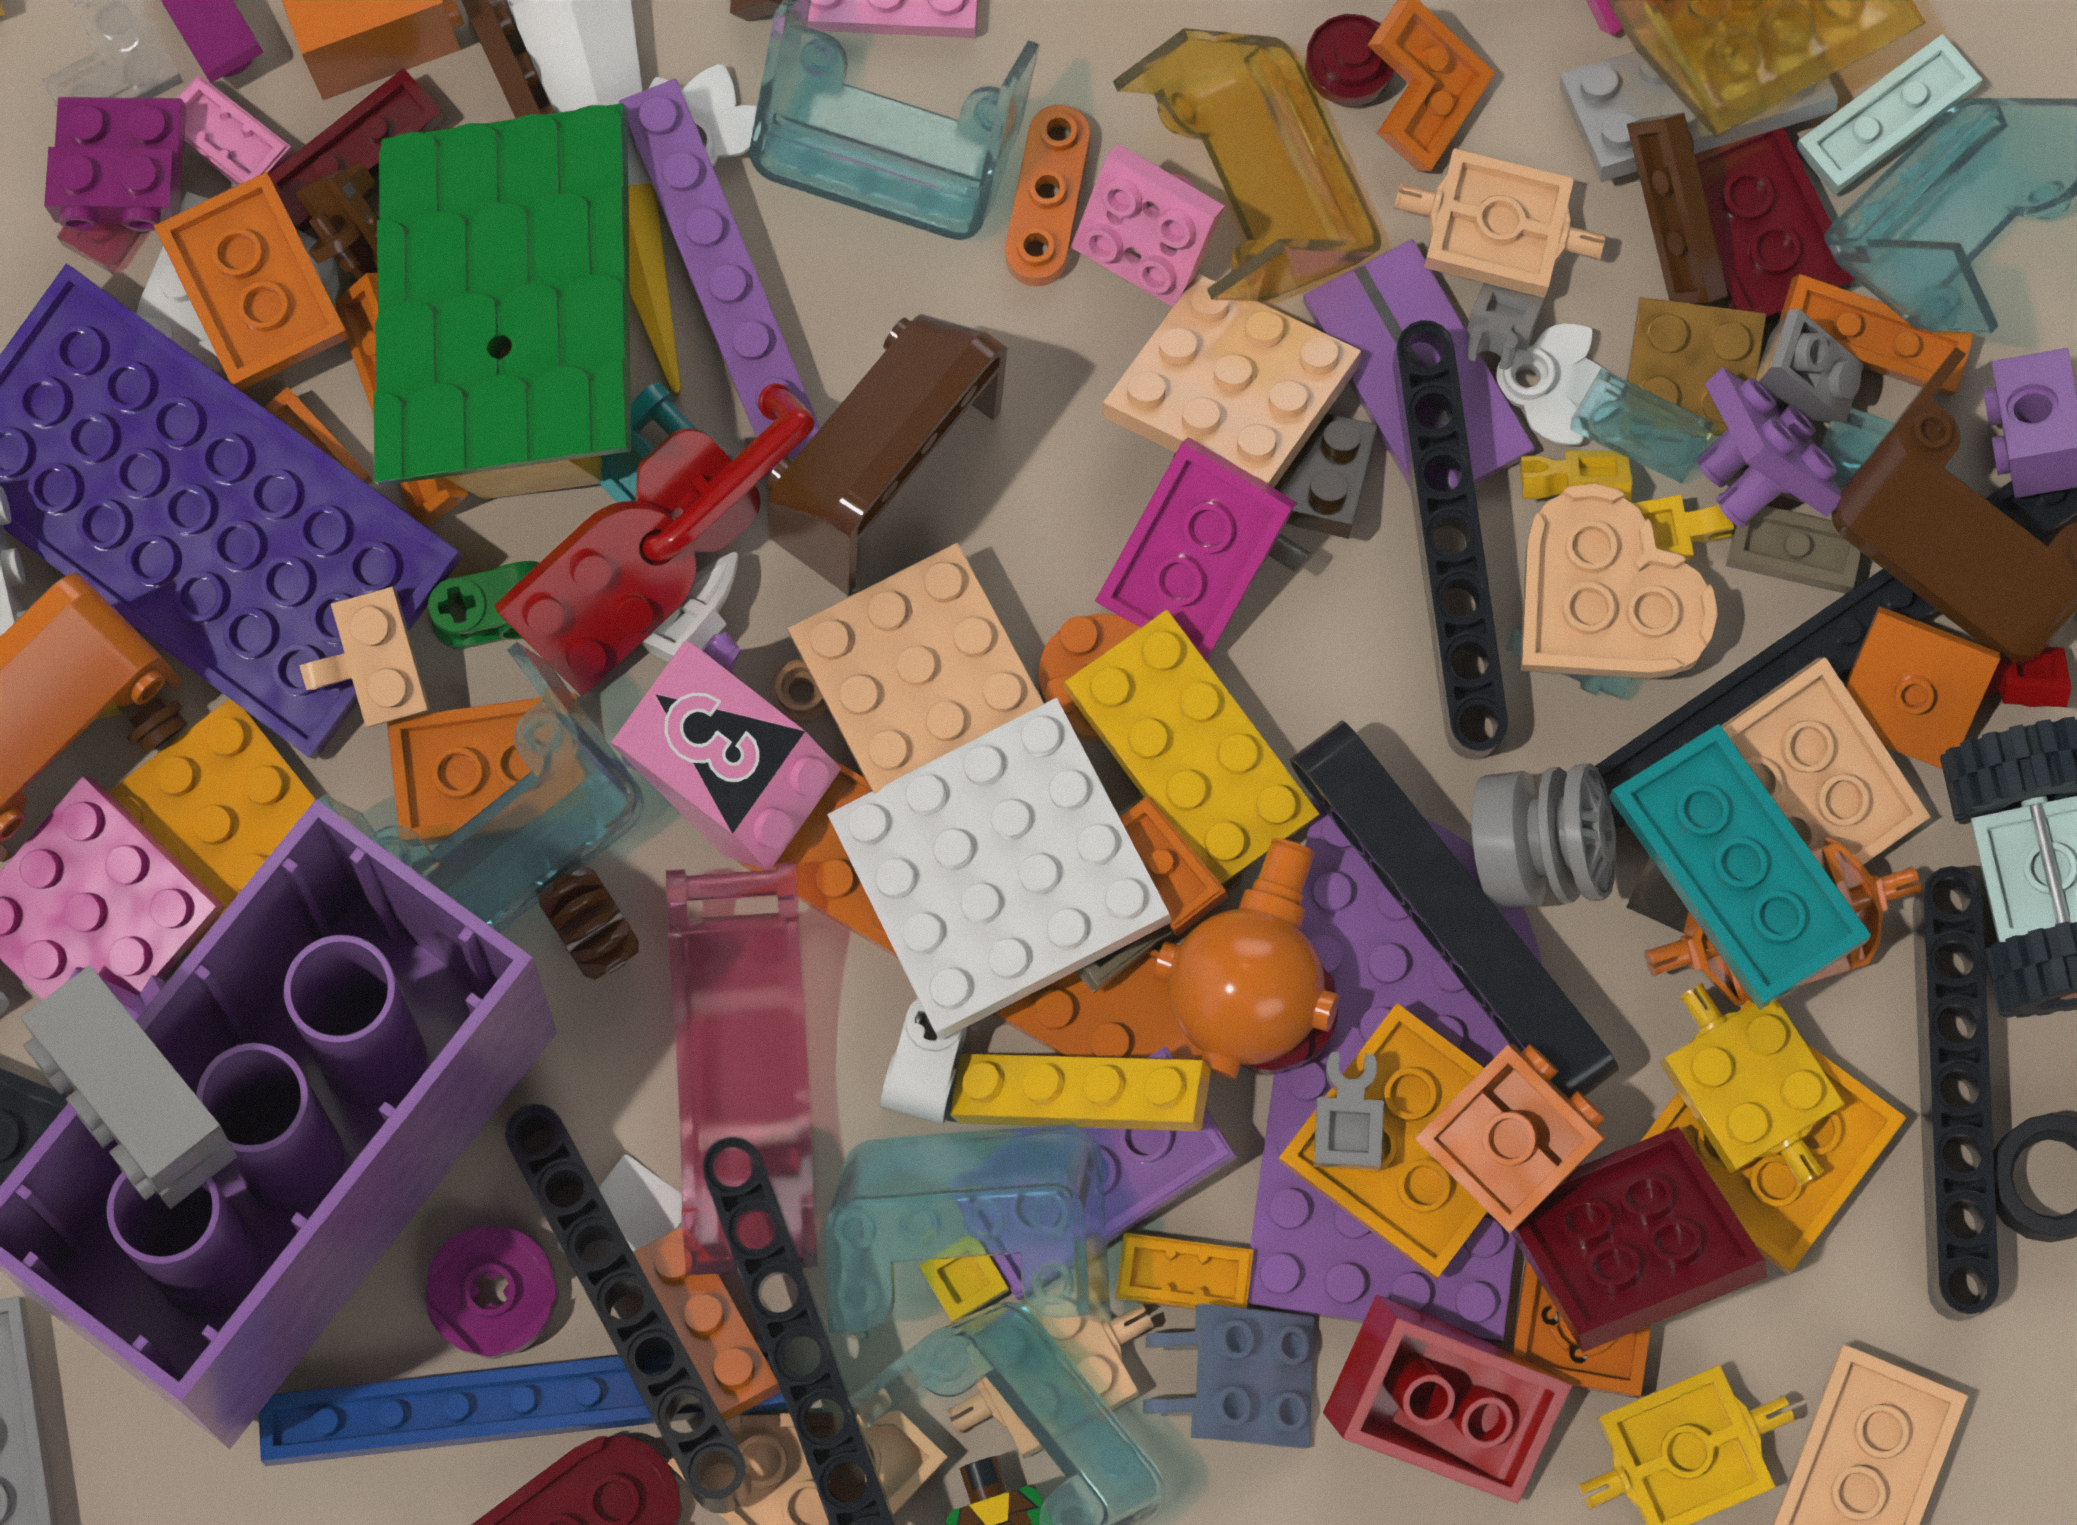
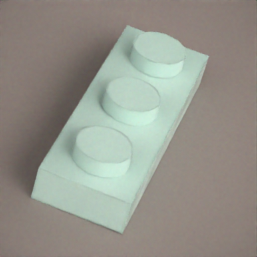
M1941 34L1802 137L1795 149L1831 192L1836 195L1976 91L1983 79L1945 35Z

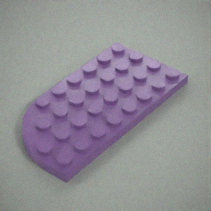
M1313 797L1312 804L1319 812V815L1308 825L1306 847L1313 850L1315 855L1312 857L1313 861L1302 891L1304 899L1301 906L1306 910L1300 930L1311 941L1319 955L1321 964L1334 979L1335 992L1340 995L1338 1017L1329 1044L1317 1058L1307 1064L1304 1063L1298 1068L1274 1074L1250 1243V1249L1254 1250L1247 1306L1363 1323L1377 1294L1437 1317L1484 1341L1502 1343L1516 1240L1512 1233H1509L1489 1212H1487L1439 1278L1434 1280L1278 1162L1279 1156L1315 1111L1317 1097H1325L1332 1088L1326 1077V1065L1331 1052H1339V1070L1343 1074L1396 1003L1484 1068L1509 1044ZM1425 818L1483 891L1476 868L1473 847L1450 830ZM1524 909L1498 910L1542 965L1538 943Z

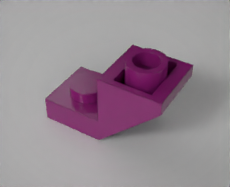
M161 0L210 83L223 76L231 77L241 73L251 64L254 58L264 53L250 26L233 0Z

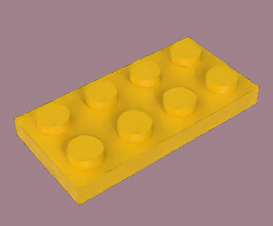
M1168 610L1162 612L1064 681V690L1144 798L1148 796L1221 885H1224L1265 856L1270 844H1272V838L1287 840L1318 817L1319 812Z

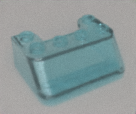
M1057 1125L874 1139L864 1141L855 1146L844 1161L825 1224L829 1333L852 1339H868V1331L881 1326L889 1318L895 1304L894 1262L1007 1254L1021 1255L1023 1294L1029 1306L1037 1313L1050 1318L1081 1317L1096 1323L1111 1322L1103 1158L1098 1142L1092 1135L1078 1127Z

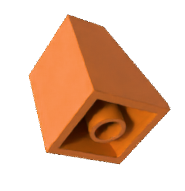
M282 0L299 49L322 100L394 75L403 68L407 70L461 50L453 30L464 25L456 0Z

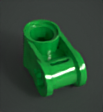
M514 562L490 571L449 578L440 582L432 590L428 600V611L437 639L445 646L453 649H467L506 639H523L498 614L494 605L540 562ZM463 604L466 612V621L454 623L451 607Z

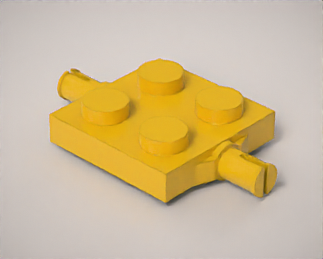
M1703 983L1688 990L1679 999L1685 1004L1699 1026L1700 1031L1689 1044L1665 1057L1660 1064L1730 1174L1757 1158L1775 1156L1778 1153L1782 1155L1800 1186L1822 1174L1824 1170L1821 1169L1803 1138L1815 1123L1839 1110L1845 1103L1778 1000L1761 1010L1754 1004L1744 1011L1722 1015Z
M1717 1365L1599 1416L1597 1421L1611 1450L1613 1470L1583 1483H1578L1579 1492L1582 1496L1600 1487H1606V1490L1583 1500L1588 1510L1624 1494L1637 1508L1644 1525H1691L1776 1488L1762 1458L1760 1435L1790 1422H1795L1793 1411L1791 1409L1770 1419L1766 1418L1767 1415L1789 1406L1784 1395L1748 1411L1747 1407L1734 1396L1721 1366Z

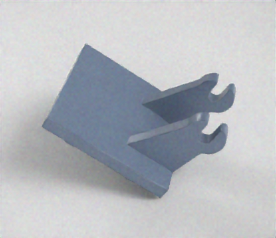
M1198 1304L1196 1305L1195 1331L1147 1333L1146 1348L1164 1347L1163 1350H1198L1196 1398L1144 1399L1143 1414L1160 1413L1161 1416H1192L1191 1438L1299 1449L1310 1448L1314 1316Z

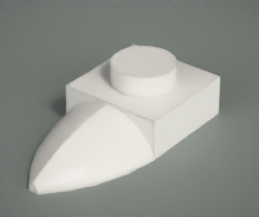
M729 553L705 566L695 574L692 588L681 606L641 642L650 654L669 662L684 641L691 642L702 650L703 646L714 634L720 633L727 623L718 613L725 604L735 579L739 557L737 553Z

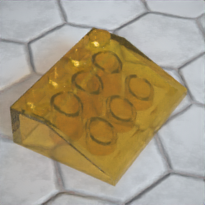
M1607 0L1635 50L1714 138L1911 33L1926 23L1913 0Z

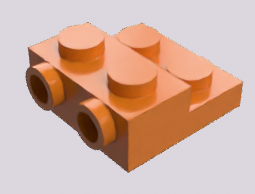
M1513 1043L1508 1044L1415 1138L1509 1233H1512L1607 1138L1598 1128L1606 1119L1605 1116L1579 1091L1569 1099L1551 1081L1558 1073L1556 1067L1532 1044H1529L1522 1052Z

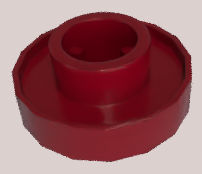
M1342 14L1329 18L1315 29L1307 45L1305 71L1311 86L1322 98L1337 105L1359 106L1374 101L1386 91L1395 71L1368 46V43L1381 25L1379 22L1364 15Z

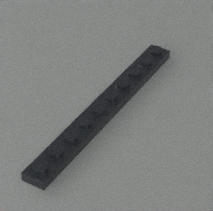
M2011 480L1985 498L2040 541L2077 516V487L2015 498ZM1881 569L1595 765L1603 778L1608 797L1614 788L1718 724L1721 726L1815 659L1826 657L1839 678L1849 673L1879 606L1923 622L1938 610L1886 570ZM1609 799L1614 818L1615 832L1625 827L1627 823Z

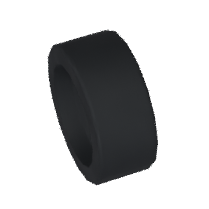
M2055 1113L2028 1118L2005 1134L1993 1150L1997 1215L2007 1227L2026 1239L2048 1243L2072 1239L2077 1236V1209L2069 1214L2056 1217L2038 1214L2027 1207L2016 1193L2013 1172L2015 1162L2021 1152L2035 1142L2045 1140L2064 1142L2077 1151V1118Z

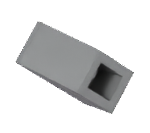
M1789 309L1769 335L1756 380L1770 392L1776 403L1784 409L1791 404L1801 410L1809 420L1846 422L1853 399L1860 388L1864 364L1800 309Z

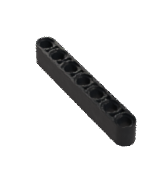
M1420 320L1411 323L1402 331L1393 354V371L1445 736L1449 746L1457 755L1466 759L1478 760L1489 756L1498 748L1507 732L1508 715L1454 343L1450 333L1444 326L1434 321ZM1418 342L1430 344L1437 350L1440 361L1428 368L1419 367L1409 360L1406 349ZM1427 403L1436 404L1447 413L1448 424L1437 430L1428 429L1418 422L1415 410ZM1433 465H1444L1455 473L1457 486L1446 492L1434 490L1426 483L1424 471ZM1444 526L1454 527L1464 535L1466 548L1456 554H1447L1435 545L1433 532ZM1452 588H1461L1468 591L1474 599L1475 611L1464 617L1449 613L1442 603V594ZM1461 650H1470L1477 653L1483 661L1484 674L1475 679H1464L1458 676L1452 668L1451 656ZM1470 712H1478L1485 715L1493 726V736L1484 742H1473L1467 739L1461 731L1460 718Z
M1343 720L1339 721L1289 759L1293 770L1307 790L1509 1044L1513 1043L1521 1052L1529 1044L1538 1049L1558 1070V1073L1551 1081L1569 1099L1577 1091L1586 1096L1619 1071L1615 1058L1604 1042L1361 738Z
M1948 866L1932 873L1921 886V892L1915 894L1913 901V931L1928 1295L1931 1305L1938 1314L1949 1320L1963 1321L1973 1318L1993 1304L1998 1295L1999 1270L1982 892L1979 882L1972 873L1964 868ZM1944 887L1956 892L1962 904L1961 913L1950 915L1940 911L1933 901V889ZM1946 950L1958 955L1963 961L1964 976L1953 979L1943 975L1936 967L1935 955L1937 951ZM1952 1014L1960 1018L1966 1025V1041L1954 1043L1945 1039L1939 1032L1937 1024L1939 1015ZM1955 1078L1965 1084L1970 1095L1967 1107H1953L1944 1100L1940 1090L1942 1079ZM1946 1143H1960L1969 1150L1973 1160L1970 1172L1959 1173L1948 1167L1943 1157V1149ZM1950 1207L1963 1208L1974 1218L1975 1232L1972 1238H1958L1948 1229L1945 1219L1946 1212ZM1953 1272L1966 1273L1977 1284L1978 1296L1974 1304H1961L1950 1294L1948 1283L1949 1277Z
M530 1104L519 1108L511 1115L506 1124L505 1137L508 1147L692 1494L704 1509L712 1513L725 1514L735 1511L745 1503L751 1491L752 1480L742 1453L561 1118L553 1109L543 1104ZM543 1130L554 1134L553 1141L545 1150L528 1152L523 1149L527 1137L534 1132ZM578 1185L584 1188L582 1197L574 1205L558 1207L552 1204L555 1193L563 1186ZM603 1239L614 1243L612 1252L603 1261L589 1263L581 1259L583 1250L592 1241ZM630 1294L644 1299L641 1310L634 1317L618 1319L611 1315V1309L615 1301L622 1296ZM663 1350L674 1355V1362L665 1373L653 1376L641 1372V1364L651 1352ZM689 1406L698 1407L705 1412L702 1424L694 1431L681 1433L671 1428L674 1415L682 1408ZM719 1463L728 1464L736 1469L735 1478L725 1489L715 1491L701 1485L705 1471L713 1465Z
M734 1136L722 1138L712 1144L705 1153L702 1165L704 1178L829 1525H897L766 1162L760 1151L746 1139ZM739 1150L746 1152L752 1160L753 1169L751 1176L740 1186L731 1187L722 1184L717 1175V1166L721 1157L729 1151ZM751 1213H766L771 1216L775 1224L774 1238L764 1248L755 1250L747 1248L741 1241L739 1234L742 1221ZM774 1275H788L797 1284V1300L788 1310L773 1312L765 1306L762 1300L763 1285ZM798 1337H810L816 1341L820 1348V1363L808 1375H795L785 1364L784 1354L786 1347L792 1340ZM824 1399L833 1400L837 1403L844 1416L843 1426L839 1433L827 1439L814 1435L807 1424L809 1409L814 1403ZM846 1462L856 1464L862 1468L867 1479L864 1494L861 1498L852 1502L838 1499L830 1489L831 1473L837 1466Z

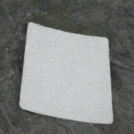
M629 1155L621 1157L599 1187L604 1200L632 1251L677 1229L693 1207V1202ZM603 1239L592 1241L583 1250L581 1259L589 1263L603 1261L612 1252L614 1243ZM558 1243V1250L564 1253L560 1244Z

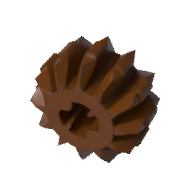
M582 866L570 874L566 872L553 880V885L539 893L541 909L584 976L596 980L608 972L612 974L626 965L625 961L639 952V940L594 870Z

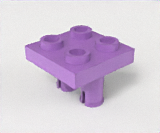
M1722 367L1705 385L1728 429L1703 453L1696 456V462L1700 464L1699 468L1703 474L1720 488L1728 484V480L1746 464L1750 466L1728 489L1716 496V501L1720 504L1719 507L1722 512L1735 525L1744 528L1751 518L1783 492L1793 494L1827 517L1837 508L1838 502L1841 499V492L1832 477L1837 473L1835 464L1823 450L1814 444L1811 438L1816 432L1811 421L1794 405L1790 404L1785 409L1778 405L1770 392L1756 379L1750 377L1748 380L1743 381Z

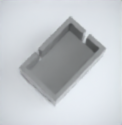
M90 965L20 1017L33 1036L23 1044L24 1048L60 1095L71 1087L74 1089L75 1092L69 1095L66 1100L98 1143L104 1148L111 1141L115 1140L118 1145L109 1153L145 1201L157 1193L169 1209H171L205 1183L209 1176H214L238 1157L220 1124Z

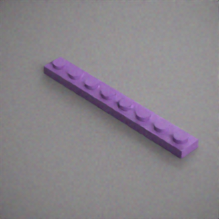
M672 79L621 99L618 102L623 103L628 108L629 131L755 437L757 438L774 422L764 417L758 406L759 395L762 389L769 384L778 383L787 387L806 406L815 419L812 432L787 455L794 460L819 431L820 425L677 79Z

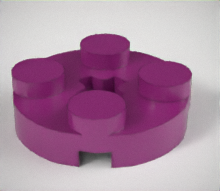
M481 1226L458 1233L449 1239L436 1253L430 1263L427 1275L429 1280L426 1288V1305L429 1318L435 1329L457 1349L487 1359H497L505 1355L518 1353L534 1343L548 1327L553 1317L554 1308L559 1300V1289L556 1284L554 1267L547 1254L529 1236L519 1230L507 1227L492 1226L483 1228ZM485 1275L492 1281L504 1276L508 1282V1285L503 1290L507 1299L499 1307L489 1303L480 1308L475 1301L481 1294V1290L476 1283Z

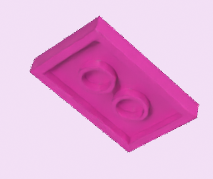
M1188 437L1177 450L1095 602L1140 628L1165 610H1168L1207 662L1298 502Z

